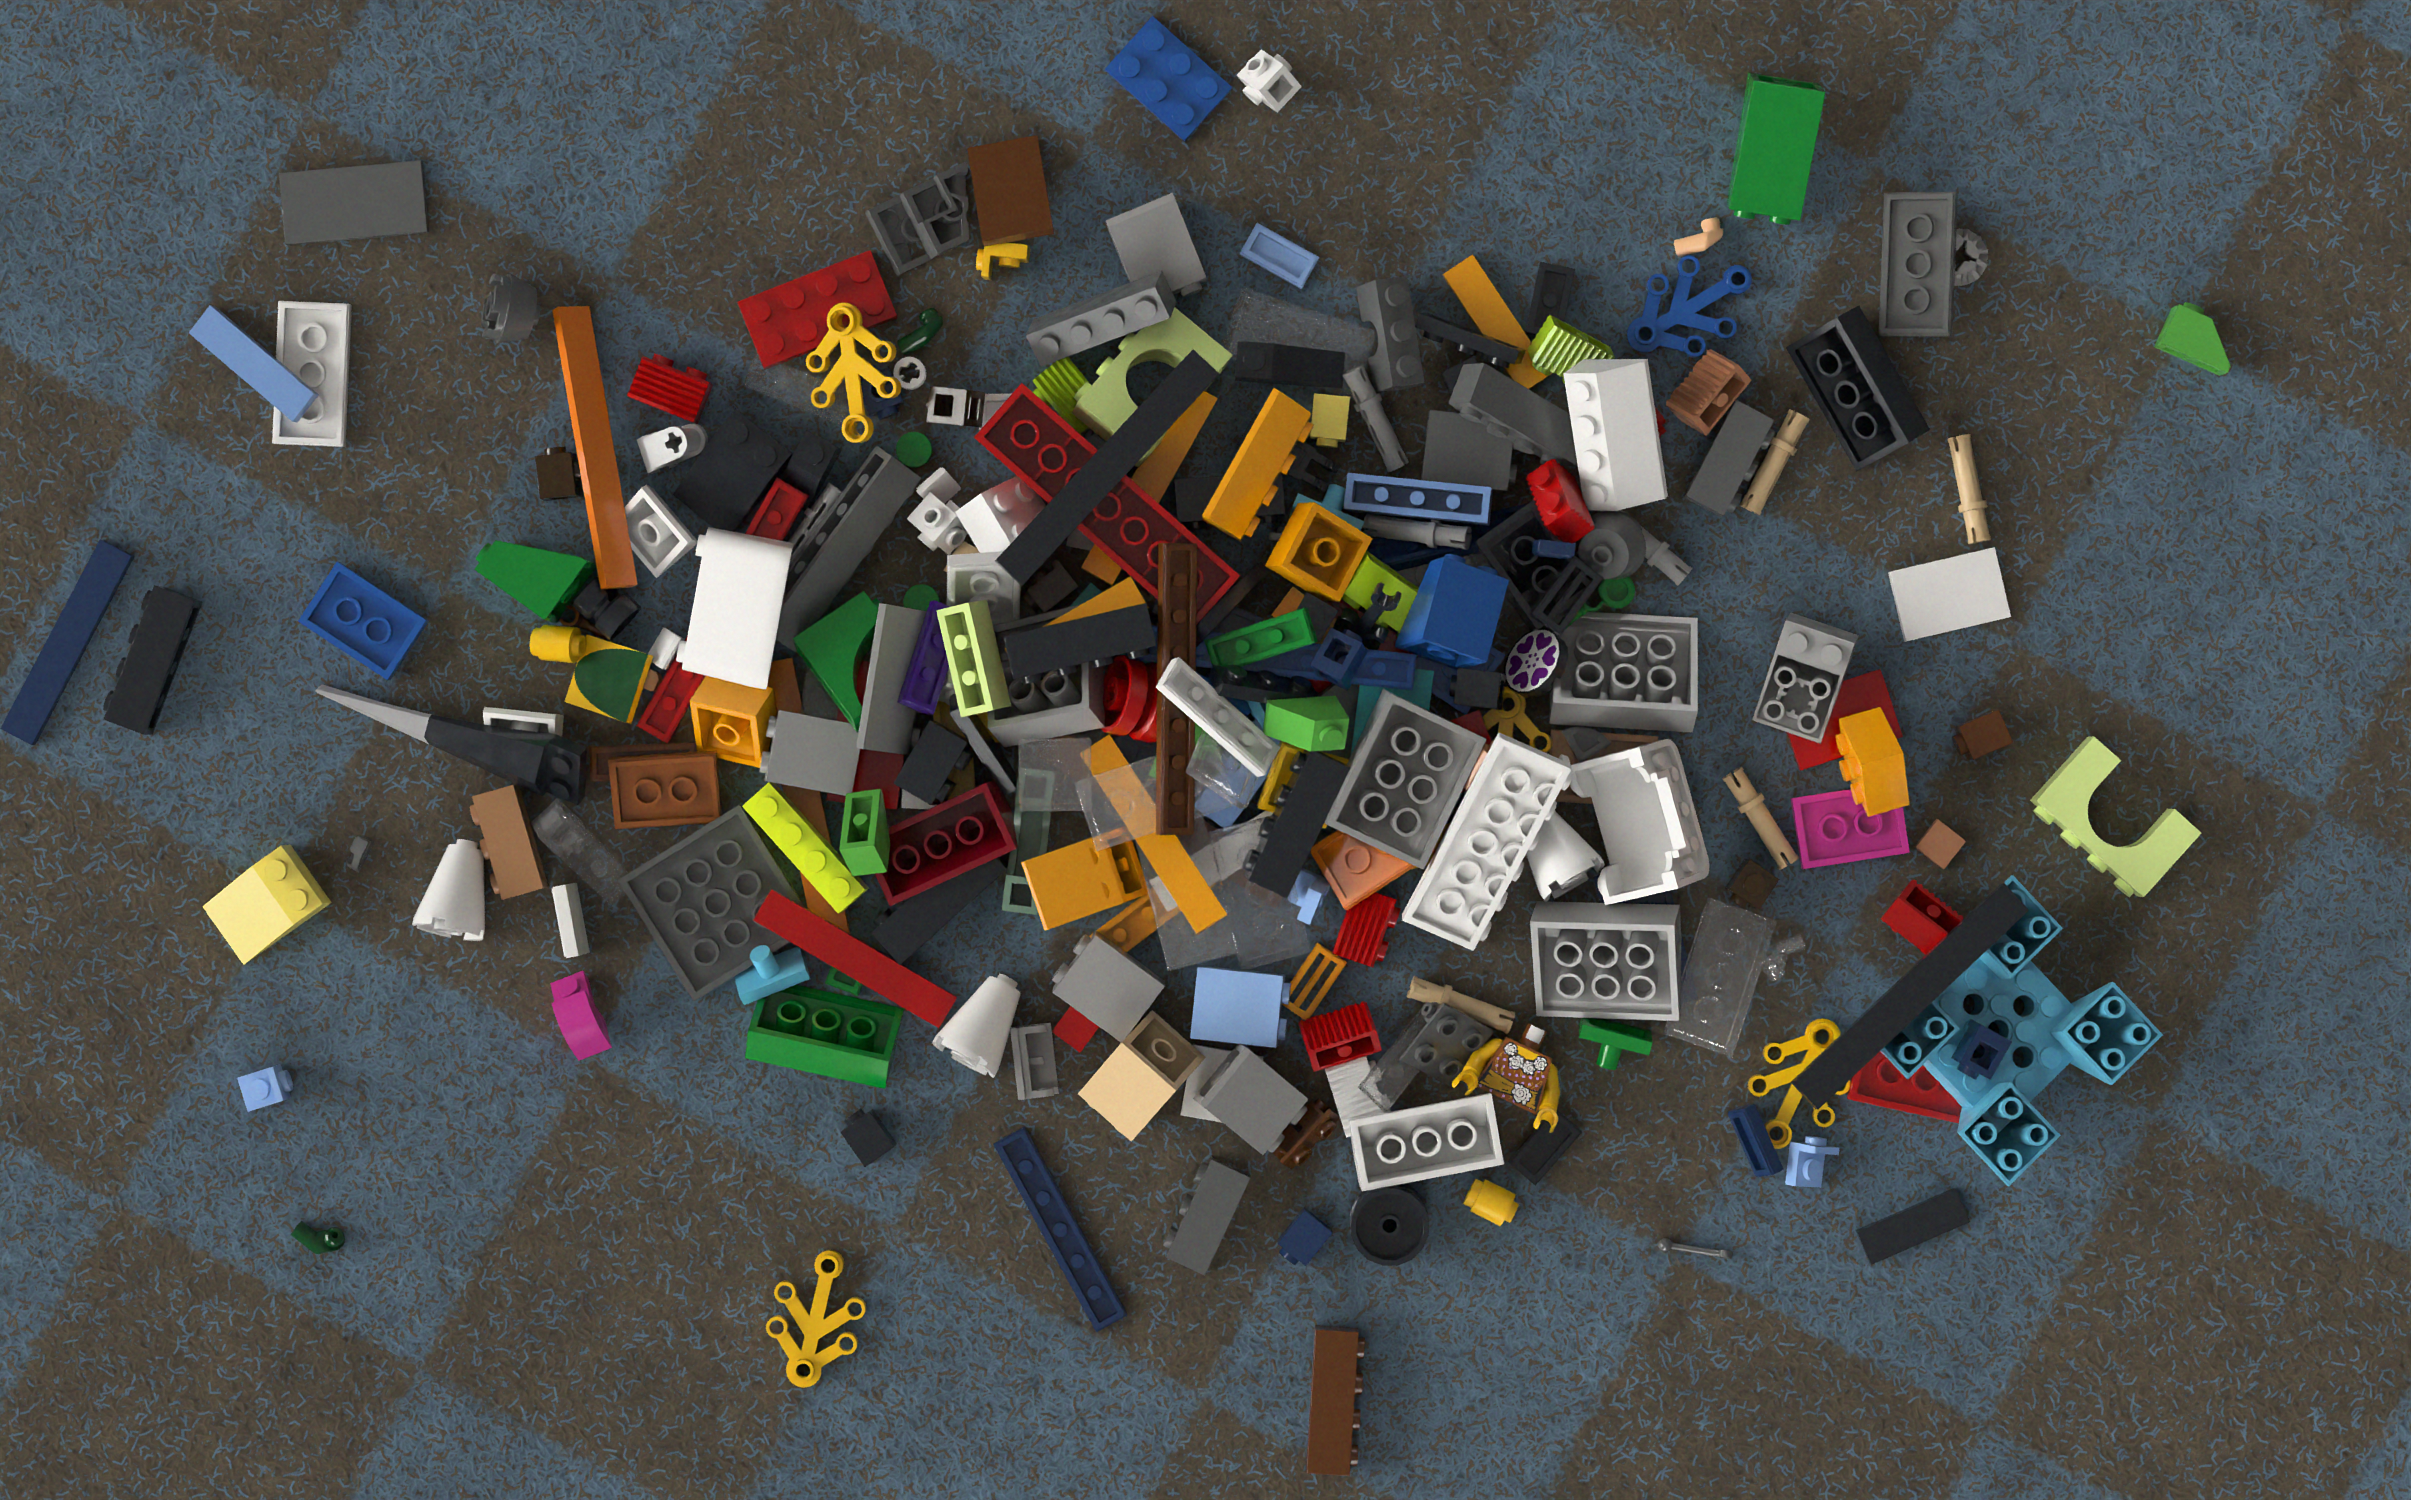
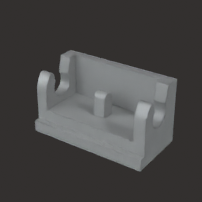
M1051 1022L1013 1026L1010 1028L1018 1100L1059 1094Z

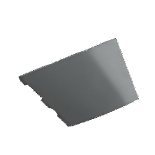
M966 162L950 168L934 178L908 189L899 196L865 212L897 277L969 240V222L967 221L968 197L966 196L968 166ZM921 241L927 254L919 258L915 257L911 261L907 243L913 245V243Z

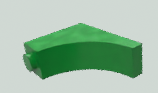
M865 591L792 638L799 656L856 732H859L863 708L857 698V677L863 658L873 645L880 603L877 598L871 601Z

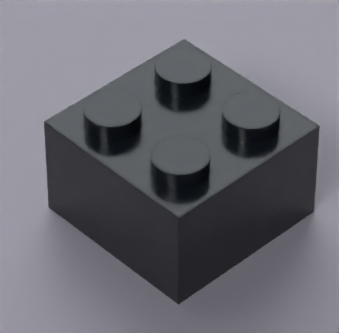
M929 721L895 779L894 784L929 805H938L940 801L942 803L946 802L957 783L952 781L958 770L965 771L975 752L970 750L972 746L965 737L937 721Z

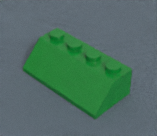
M794 985L757 1001L748 1029L745 1058L885 1089L893 1063L904 1008Z

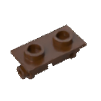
M1320 1098L1315 1102L1310 1101L1306 1106L1307 1111L1298 1121L1303 1129L1298 1132L1289 1124L1282 1132L1285 1138L1277 1149L1272 1152L1280 1159L1282 1164L1291 1170L1295 1166L1303 1165L1312 1155L1311 1149L1320 1139L1325 1140L1331 1136L1337 1127L1335 1123L1340 1117L1328 1109L1329 1107Z

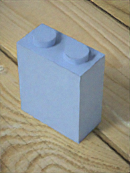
M1198 966L1190 1038L1276 1048L1279 1040H1285L1287 1019L1281 1018L1282 1004L1289 1005L1291 983H1285V974Z

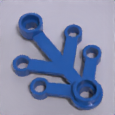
M1687 255L1682 257L1677 264L1679 275L1670 310L1658 319L1656 318L1660 298L1668 290L1669 281L1663 274L1652 275L1646 283L1648 294L1642 317L1635 319L1627 329L1629 345L1634 350L1642 353L1651 352L1658 346L1684 352L1690 358H1697L1702 355L1706 348L1702 337L1693 335L1686 339L1664 332L1676 324L1714 333L1723 340L1731 338L1737 329L1736 323L1732 318L1722 317L1715 319L1695 313L1728 293L1733 295L1744 293L1752 282L1749 270L1741 265L1731 266L1724 272L1720 282L1687 301L1692 279L1698 273L1700 263L1694 256ZM1688 260L1694 263V272L1686 273L1682 269L1684 261ZM1740 273L1744 277L1743 284L1739 286L1733 284L1731 281L1732 274ZM1652 280H1662L1664 283L1663 290L1659 292L1653 290L1651 287ZM1722 322L1729 323L1731 325L1730 334H1722L1719 331V324ZM1641 328H1648L1651 331L1652 336L1650 340L1644 341L1639 337V330ZM1696 340L1700 343L1701 349L1698 353L1689 351V341Z

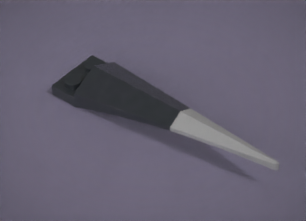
M321 685L315 690L320 695L540 796H544L547 792L576 805H579L585 797L587 747L557 734L497 727L427 714L375 701L326 685Z

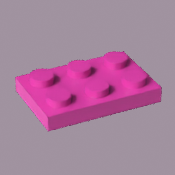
M1851 789L1790 798L1801 869L1910 853L1903 807L1868 817L1862 804H1855Z

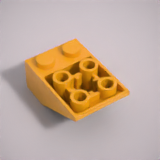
M1126 825L1021 862L1045 931L1150 893Z

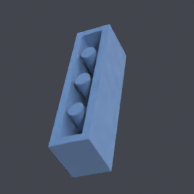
M1347 473L1344 509L1347 512L1425 520L1436 519L1445 522L1489 526L1493 489L1485 486Z

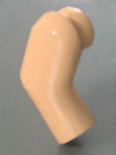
M1717 217L1705 219L1701 222L1703 233L1674 240L1677 256L1682 257L1705 251L1720 240L1723 236L1720 220Z

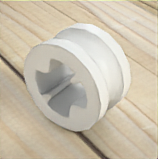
M905 357L896 363L893 375L900 381L902 388L914 390L923 385L927 372L920 360L915 357ZM910 363L917 365L918 367L915 370L917 372L920 371L919 378H912L910 383L902 381L905 376H900L901 369L908 368Z

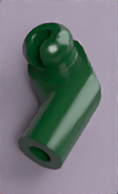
M929 308L920 313L919 319L923 326L897 341L898 347L904 355L907 356L928 344L942 328L943 318L942 316L939 317L935 308Z
M301 1221L291 1233L292 1237L315 1254L337 1251L345 1243L344 1233L338 1227H331L330 1229L316 1232Z

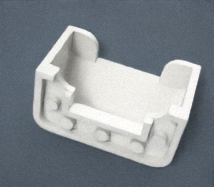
M708 527L706 535L699 534L695 556H701L702 559L687 641L680 640L676 658L677 662L683 663L682 670L749 687L767 689L794 543Z
M1664 739L1571 765L1573 777L1570 787L1581 798H1592L1610 866L1604 867L1601 870L1597 882L1605 905L1678 889L1708 876L1709 859L1681 757L1673 741Z

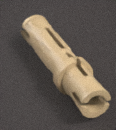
M1791 409L1788 410V414L1776 437L1772 438L1768 453L1746 495L1739 504L1741 507L1751 512L1753 511L1759 516L1790 455H1795L1797 451L1795 446L1810 420Z
M1971 434L1956 436V438L1951 437L1947 440L1950 446L1961 501L1958 510L1964 516L1968 544L1989 541L1991 536L1985 514V508L1988 506L1987 501L1982 499L1970 439Z
M1739 767L1734 770L1733 774L1740 784L1737 783L1731 772L1724 776L1722 780L1727 784L1740 804L1737 807L1741 814H1746L1777 863L1779 870L1783 869L1788 865L1781 852L1785 854L1790 864L1795 862L1799 856L1794 852L1763 803L1765 798L1762 793L1756 792L1743 771L1744 769Z
M1414 976L1410 983L1407 998L1423 1003L1437 1002L1440 1005L1445 1003L1481 1024L1503 1031L1505 1034H1508L1513 1024L1511 1020L1515 1017V1012L1513 1011L1510 1012L1453 991L1452 986L1447 984L1442 987L1420 979L1417 976Z

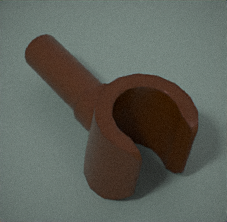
M566 606L575 612L576 617L571 623L559 618L564 626L580 627L607 640L595 628V624L582 616L573 606Z

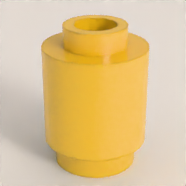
M543 625L541 628H534L530 636V652L533 656H538L540 660L576 663L579 656L582 657L586 650V638L584 635H581V631L577 627Z
M1476 1178L1463 1202L1464 1205L1470 1207V1212L1498 1226H1501L1504 1221L1510 1223L1519 1206V1203L1514 1201L1515 1193L1486 1179L1482 1182Z

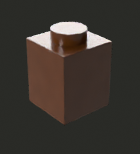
M1999 710L1989 711L1954 726L1956 735L1952 736L1954 746L1960 756L1966 755L1967 760H1974L2013 743Z

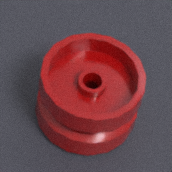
M1126 655L1117 656L1114 659L1115 663L1109 664L1104 673L1103 704L1105 727L1100 729L1105 733L1118 736L1128 734L1132 739L1147 743L1156 742L1157 663L1150 662L1145 664L1138 658L1129 659Z

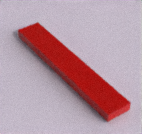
M772 888L753 918V921L937 1028L941 1026L957 999V996L908 967L902 964L899 965L896 960Z

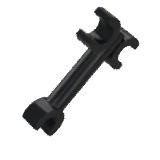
M1382 582L1378 583L1371 596L1372 604L1364 615L1360 618L1354 610L1345 607L1341 616L1337 617L1333 629L1341 633L1344 629L1350 630L1363 639L1362 643L1367 649L1378 650L1381 643L1385 642L1389 630L1382 625L1375 624V622L1384 611H1393L1397 608L1402 596L1401 593L1397 591L1394 596L1386 595L1382 591L1385 584Z

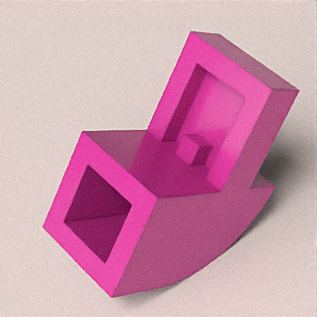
M580 971L550 983L554 998L552 1007L556 1020L568 1046L578 1061L612 1048L606 1022L595 1006L590 983L585 972Z

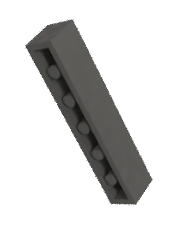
M877 445L789 565L776 640L796 652V648L792 638L815 624L830 609L833 599L841 588L851 580L854 570L862 559L872 551L878 537L885 528L890 526L897 511L905 500L912 496L916 485L921 480V477Z

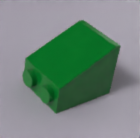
M495 540L492 545L487 543L476 557V561L479 564L474 570L543 620L557 623L567 609L566 606L570 605L597 566L592 560Z

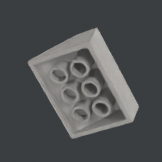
M879 603L856 748L910 755L922 735V728L917 727L918 715L922 712L897 703L926 611Z
M1568 610L1555 617L1554 622L1559 624ZM1587 612L1564 630L1560 638L1565 641L1568 647V661L1560 679L1556 677L1554 682L1550 684L1553 688L1550 690L1549 724L1693 732L1698 713V618Z
M1383 689L1347 763L1350 770L1324 823L1424 870L1487 739Z
M1537 901L1530 920L1536 1016L1680 1020L1682 940L1680 905L1626 903L1605 905V903Z

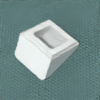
M940 467L916 488V492L923 499L931 492L945 504L961 490V487L943 467Z
M663 628L648 653L653 655L652 663L661 669L668 670L677 655L680 640L684 641L685 639L667 628Z

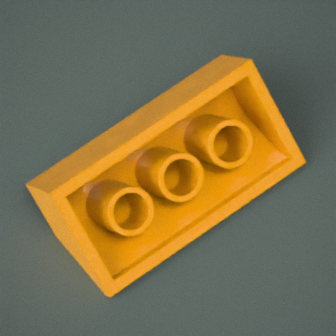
M1273 388L1202 514L1204 522L1240 542L1245 535L1250 538L1252 537L1261 521L1260 518L1256 517L1261 505H1270L1279 487L1273 485L1280 472L1285 475L1288 473L1296 459V456L1291 453L1297 441L1304 444L1314 424L1309 422L1312 414L1310 411L1281 391Z

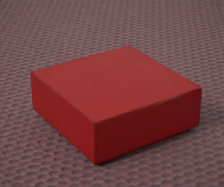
M1070 1006L1051 1032L1075 1050L1081 1052L1099 1026Z

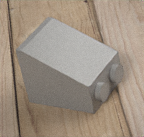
M1173 193L1106 220L1108 231L1130 282L1162 271L1173 295L1181 292L1182 296L1186 297L1203 289L1201 283L1206 282L1207 278Z
M1237 1044L1193 1098L1262 1155L1267 1150L1272 1153L1277 1149L1285 1138L1282 1134L1283 1130L1290 1122L1295 1125L1307 1111V1107L1304 1104L1308 1101L1307 1097L1241 1044Z

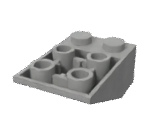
M1790 613L1780 635L1752 720L1821 744L1859 635Z

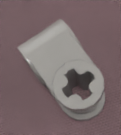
M694 423L682 427H668L664 430L642 436L637 439V443L647 473L654 474L660 472V468L669 466L670 469L677 466L680 462L700 455L708 444V436L701 425Z

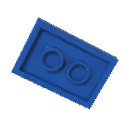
M1153 16L1105 68V71L1184 142L1232 90V86Z
M336 562L298 622L386 680H391L429 620L341 562Z

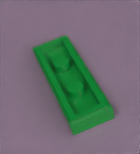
M1306 607L1204 640L1212 666L1227 667L1228 665H1236L1242 667L1317 643L1318 640L1308 608Z

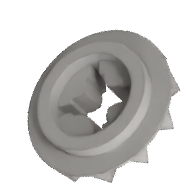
M1957 229L1956 251L1964 242V254L1974 261L1970 260L1969 262L1964 261L1961 263L1957 271H1955L1954 286L1968 285L1976 281L1988 265V249L1983 243L1981 236L1976 235L1969 229Z

